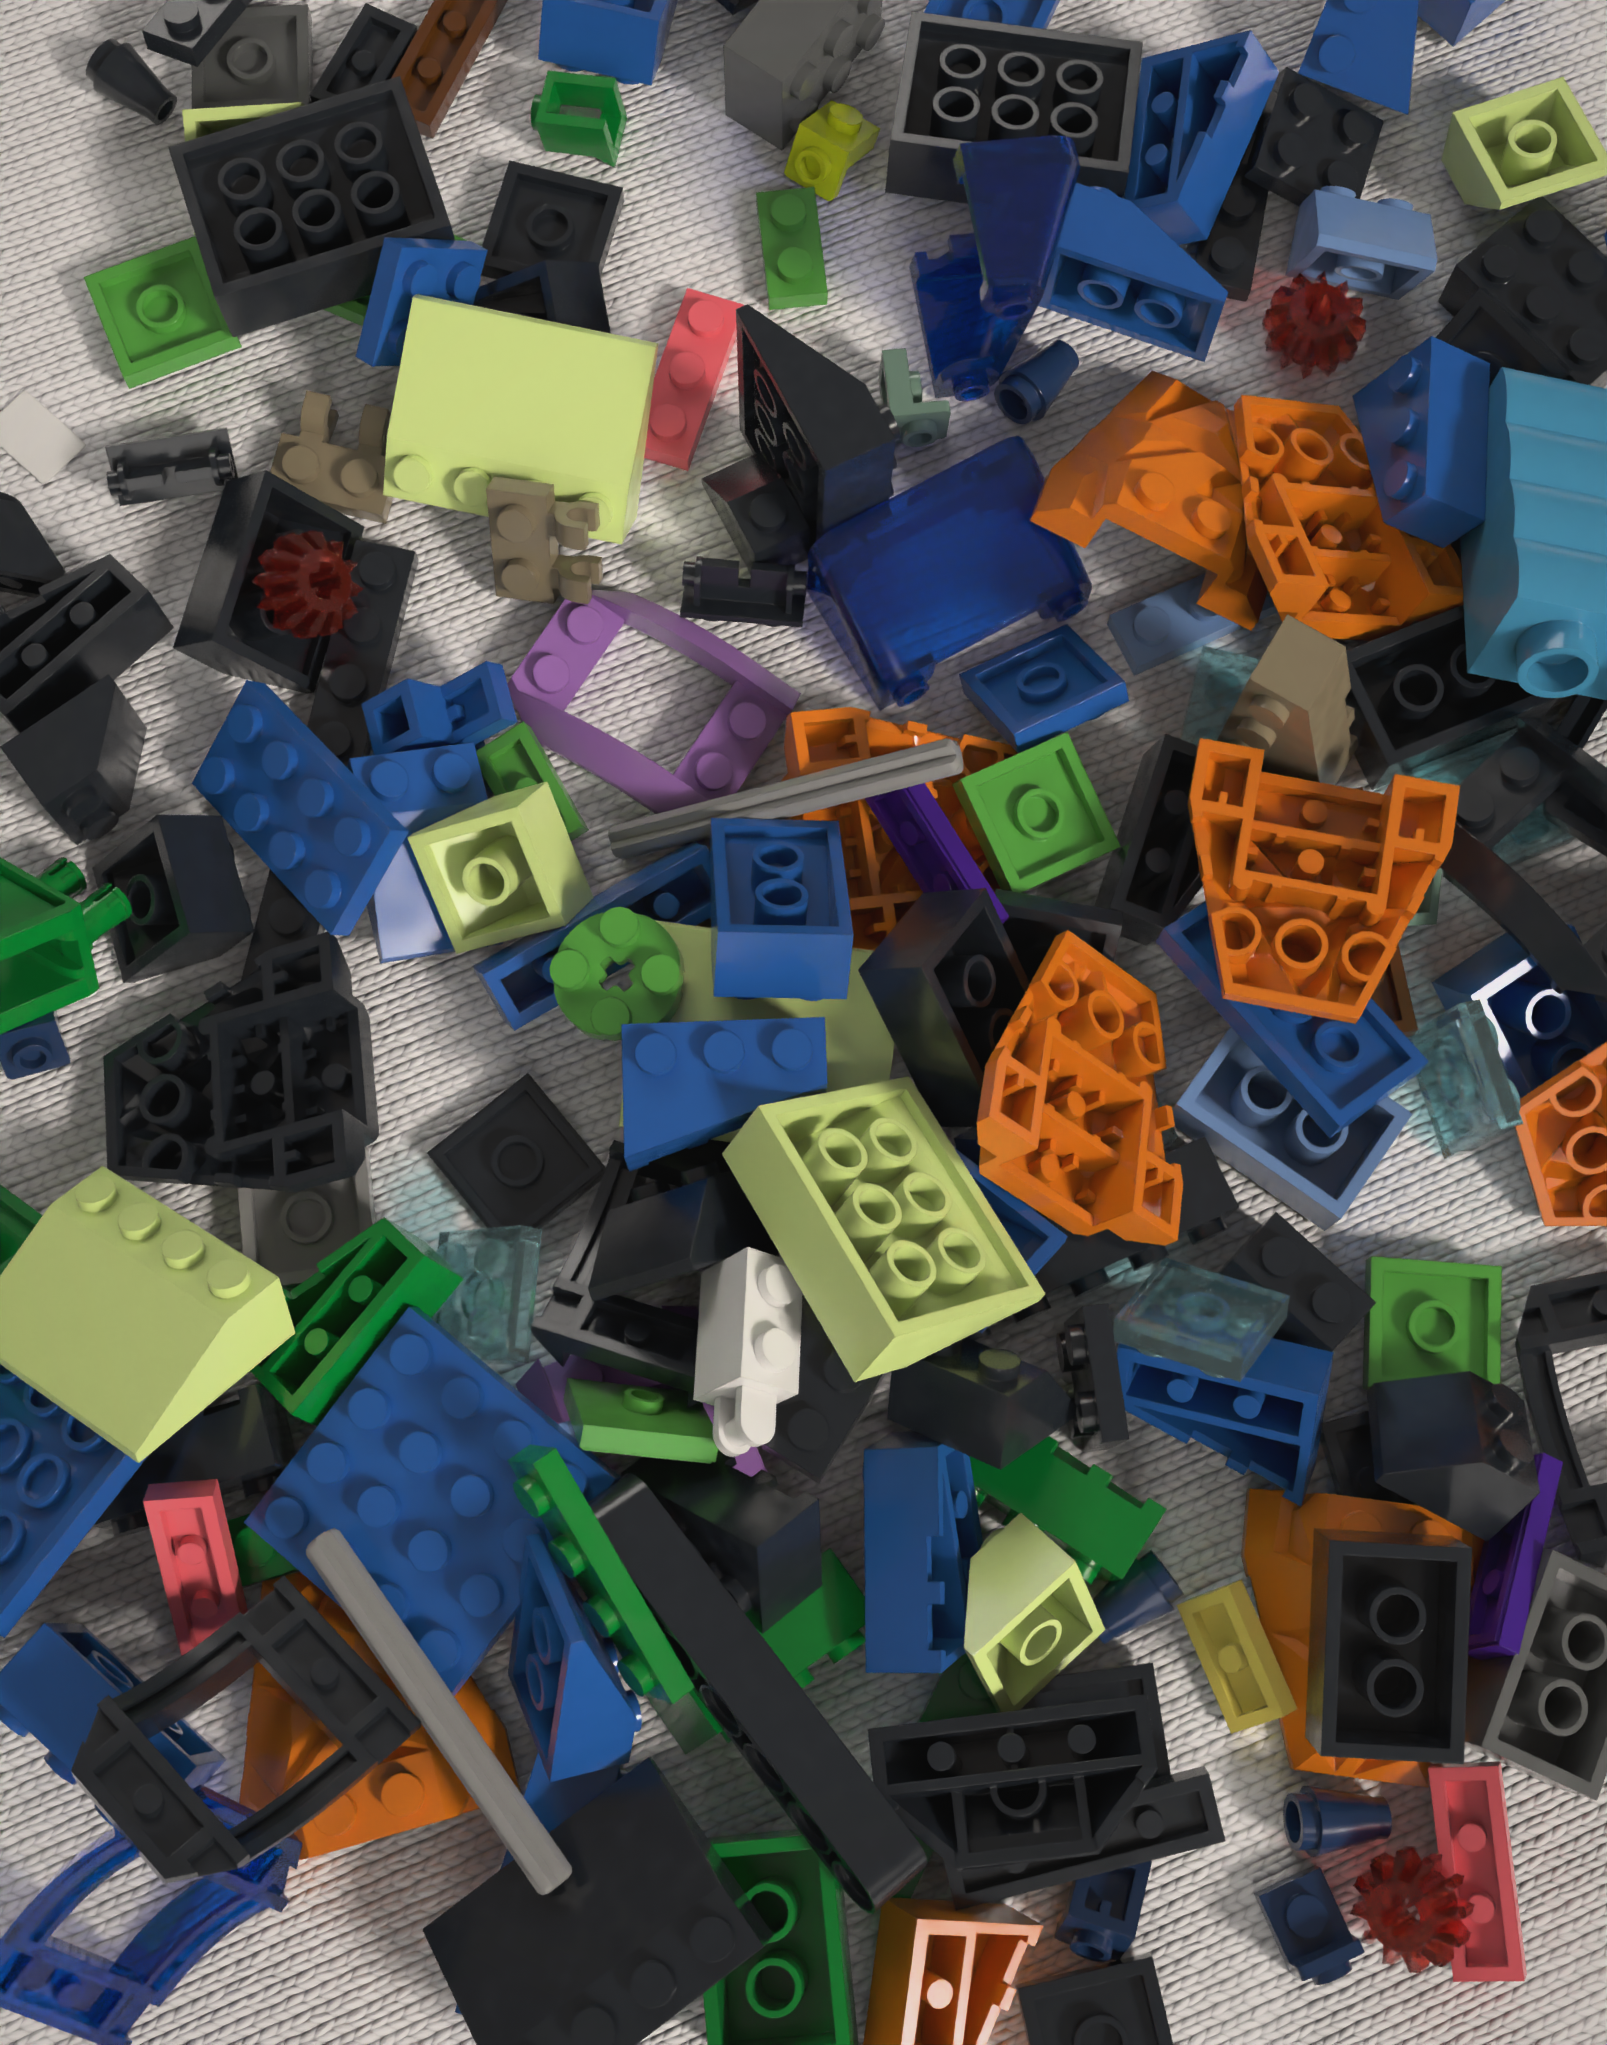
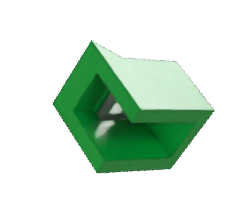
M548 70L542 94L534 96L531 106V125L534 131H538L544 150L596 157L615 168L627 121L626 111L616 78Z

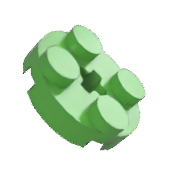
M624 907L611 908L605 913L591 916L578 924L565 937L549 967L550 976L554 984L555 998L562 1012L581 1032L591 1038L605 1041L604 1039L611 1041L622 1040L621 1024L669 1022L678 1010L683 995L681 988L684 982V960L673 938L655 920L648 916L634 913ZM626 962H630L635 966L628 974L633 982L629 989L623 992L616 985L608 990L604 989L603 982L608 977L605 970L611 964L616 963L621 966Z

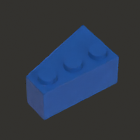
M1327 0L1298 73L1408 115L1410 112L1419 0Z
M1251 30L1142 58L1129 174L1124 199L1132 201L1178 245L1208 238L1278 77V69Z
M1430 336L1408 354L1401 356L1394 365L1352 397L1383 522L1436 546L1445 548L1485 522L1490 363L1433 336Z
M825 1017L621 1024L624 1159L629 1172L649 1165L650 1161L686 1148L690 1150L708 1143L710 1139L742 1128L760 1105L827 1092Z
M1137 1307L1117 1349L1125 1411L1185 1444L1188 1443L1190 1438L1227 1457L1225 1465L1242 1475L1246 1473L1247 1469L1284 1488L1282 1497L1302 1506L1317 1462L1334 1352Z
M915 1431L891 1432L864 1449L862 1468L864 1483L866 1673H942L966 1653L964 1649L970 1558L980 1550L983 1544L970 1456Z

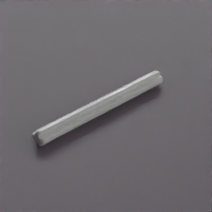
M946 738L613 825L608 832L611 851L615 857L627 859L710 838L711 818L781 820L958 775L964 768L962 752L957 741Z
M332 1528L323 1532L308 1544L306 1556L410 1708L421 1721V1724L537 1893L541 1895L550 1893L569 1878L572 1873L571 1865L340 1530Z

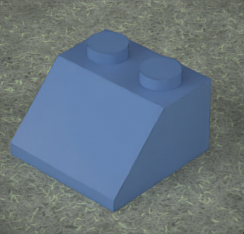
M1325 186L1320 190L1315 189L1299 206L1285 276L1399 300L1435 272L1437 252L1430 214L1413 211L1411 203L1400 199L1386 198L1379 200L1377 203L1355 198L1356 193L1345 187Z

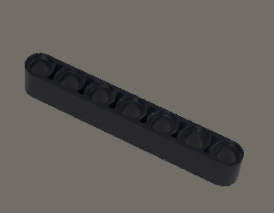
M631 1473L625 1474L590 1500L588 1504L694 1685L693 1691L847 1895L867 1913L874 1914L927 1866V1857L923 1848L653 1492L636 1475Z

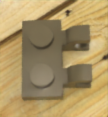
M307 390L301 410L300 435L295 436L281 433L270 473L342 514L386 524L394 498L383 495L386 442L390 423L389 409L365 404L359 426V445L357 450L329 444L339 414L337 410L330 409L332 404L330 395Z
M494 476L486 488L496 596L554 604L561 593L562 597L569 601L589 604L592 599L591 584L600 585L603 579L602 557L559 555L558 543L566 548L585 551L589 545L588 531H597L600 526L599 503L555 501L554 484Z

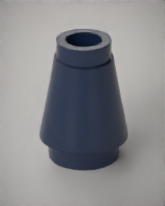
M1055 340L1049 346L1044 347L1004 371L1000 375L999 385L994 391L996 403L1003 414L1013 422L1022 425L1028 424L1031 420L1037 421L1042 419L1072 376V373L1079 366V358L1075 350L1068 343L1062 340Z
M1152 1550L1139 1559L1136 1557L1122 1580L1109 1581L1092 1599L1106 1629L1098 1636L1103 1644L1108 1643L1114 1637L1117 1638L1175 1610L1171 1603L1184 1595L1182 1589Z
M1303 1786L1299 1793L1288 1794L1284 1801L1283 1822L1288 1843L1293 1850H1305L1311 1857L1373 1842L1376 1839H1387L1391 1834V1811L1387 1800L1383 1796L1371 1797L1364 1794Z

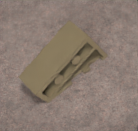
M1287 614L1246 683L1217 741L1265 750L1261 771L1336 785L1358 748L1357 736L1349 732V727L1355 718L1354 708L1347 706L1345 698L1351 689L1346 647Z

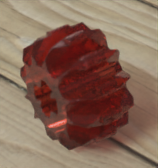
M1325 270L1316 277L1314 283H1311L1299 273L1296 278H1293L1290 287L1280 285L1279 289L1274 292L1270 302L1271 307L1266 310L1262 320V330L1268 332L1265 340L1266 352H1282L1279 360L1281 370L1294 362L1301 365L1300 371L1303 379L1311 375L1314 366L1328 377L1336 371L1339 362L1347 364L1354 358L1358 349L1357 343L1362 340L1366 332V320L1360 317L1363 310V298L1346 297L1349 290L1348 280L1334 287L1328 284Z
M312 530L300 533L299 535L291 533L279 537L274 542L273 549L266 550L261 556L257 557L265 573L258 574L251 582L265 589L266 597L262 599L257 608L266 611L273 609L275 611L273 628L281 629L282 631L291 629L294 638L299 637L300 639L313 638L317 634L326 636L338 632V629L343 628V620L351 619L354 614L358 613L350 597L357 596L364 588L351 580L350 573L358 565V562L342 560L343 542L335 540L326 541L323 532Z
M1415 1846L1402 1847L1396 1851L1395 1857L1386 1852L1374 1857L1370 1864L1371 1872H1365L1358 1876L1353 1885L1364 1899L1353 1905L1350 1914L1367 1920L1370 1927L1362 1934L1361 1943L1373 1944L1379 1941L1383 1944L1382 1965H1393L1403 1958L1409 1973L1422 1972L1429 1967L1430 1962L1434 1966L1443 1967L1452 1961L1455 1954L1454 1947L1459 1948L1466 1944L1472 1934L1461 1919H1465L1473 1913L1475 1904L1466 1899L1457 1898L1455 1890L1463 1884L1464 1875L1455 1873L1445 1878L1441 1874L1442 1854L1431 1853L1421 1860ZM1405 1898L1409 1899L1407 1905L1405 1902ZM1415 1905L1417 1910L1410 1913L1407 1908ZM1418 1913L1420 1916V1920L1416 1919Z

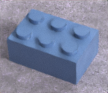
M1231 1026L1173 1107L1174 1122L1177 1129L1193 1140L1205 1136L1213 1154L1324 1231L1343 1217L1413 1114L1387 1096L1329 1138Z

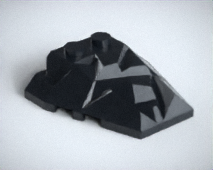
M325 932L269 949L254 959L259 969L230 988L221 981L204 991L208 1002L180 1020L170 1013L103 1056L107 1169L124 1180L195 1184L297 1192L356 1175L366 1158L365 1147L376 1141L379 1136L370 1017L365 1005L352 995L351 972L338 940L334 935Z

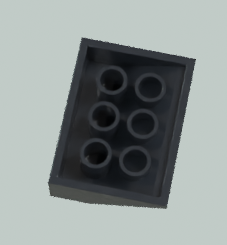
M911 11L890 138L885 193L1054 216L1061 215L1073 182L1088 187H1104L1114 192L1118 197L1123 198L1129 174L1143 42Z
M400 76L168 147L215 300L232 337L371 295L385 237L455 240L450 220Z
M747 304L736 309L740 431L753 455L756 454L784 479L810 527L809 558L818 575L822 578L885 548L887 524L891 522L889 501L890 497L894 496L891 481L892 471L897 468L894 451L895 441L900 439L899 428L890 408L885 403L877 405L866 384Z
M651 1756L549 1833L572 1867V1873L569 1878L554 1890L545 1895L537 1893L514 1859L422 1929L476 2045H637L761 1950L774 1936Z

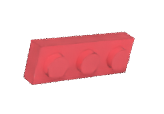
M687 288L654 377L644 458L689 471L737 337L736 309L744 306V304Z
M218 1479L149 1484L143 1500L181 1657L212 1635L236 1614L241 1612L244 1615L248 1611Z
M1501 1761L1464 1762V1764L1432 1763L1428 1767L1453 1982L1525 1981L1527 1971Z

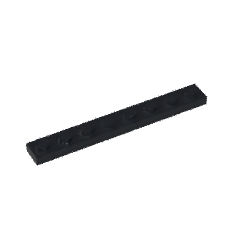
M356 540L307 725L346 767L350 758L364 757L370 754L372 745L361 704L386 690L419 562L416 551ZM271 869L269 870L241 980L259 969L254 959L269 949L324 933L325 930Z

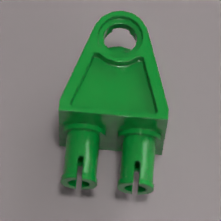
M0 857V1034L84 999L100 989L91 952L93 943L111 928L128 919L132 914V907L125 894L118 887L112 888L111 883H104L82 902L75 901L73 898L87 889V882L77 865L72 861L68 863L65 857L58 858L36 877Z

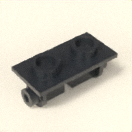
M227 427L105 446L111 471H107L106 474L108 488L112 496H118L120 506L223 491L226 481L239 478Z
M697 556L696 562L684 561L682 575L684 590L680 617L713 622L731 621L764 624L771 627H803L807 571L795 570V564L783 565L752 562L751 579L739 578L740 561L704 558L703 556Z

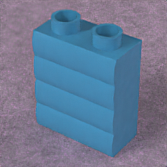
M1501 367L1489 388L1485 522L1460 537L1467 673L1516 682L1526 692L1544 698H1562L1577 694L1607 700L1606 388Z

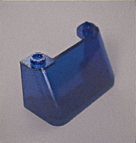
M1052 135L960 143L953 162L957 182L965 186L974 233L950 235L947 241L949 251L936 259H928L926 251L915 252L909 266L935 398L955 396V399L958 401H973L986 396L990 392V387L999 380L1045 292L1080 173L1076 143L1066 136Z
M1013 436L999 441L825 533L810 548L808 553L807 592L879 711L894 703L899 707H903L915 702L929 690L930 686L927 681L932 677L936 664L1036 611L1041 619L1055 617L1057 622H1062L1072 618L1087 606L1092 583L1074 543L1030 521L1045 478L1036 458L1022 437Z

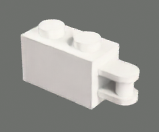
M746 1247L701 1272L693 1400L714 1406L713 1440L717 1448L723 1454L730 1457L739 1456L747 1452L750 1447H758L768 1443L775 1433L776 1404L797 1395L799 1391L803 1293L783 1258L750 1247Z

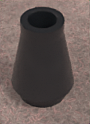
M113 38L108 39L94 51L88 61L86 76L93 81V87L97 93L139 113L155 125L165 122L174 111L177 97L163 85L131 44H120Z

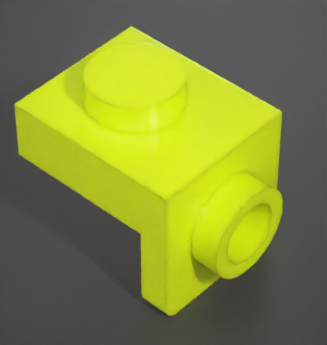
M831 100L799 124L784 173L786 177L805 188L815 187V194L827 201H832L840 192L847 169L874 149L881 128L865 120L856 108Z

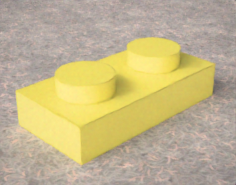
M1242 1579L1192 1597L1176 1605L1231 1734L1282 1718L1298 1709Z

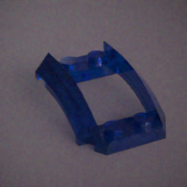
M201 1784L192 1789L228 1830L256 1813V1811ZM114 1827L89 1844L58 1870L35 1894L0 1938V2007L99 2045H130L132 2041L127 2033L148 2005L152 2004L160 2007L187 1972L215 1944L237 1926L269 1907L278 1912L283 1911L290 1902L284 1894L289 1867L297 1870L302 1842L293 1833L239 1869L202 1876V1879L192 1884L159 1911L133 1938L114 1962L51 1936L63 1920L92 1891L115 1872L140 1857Z

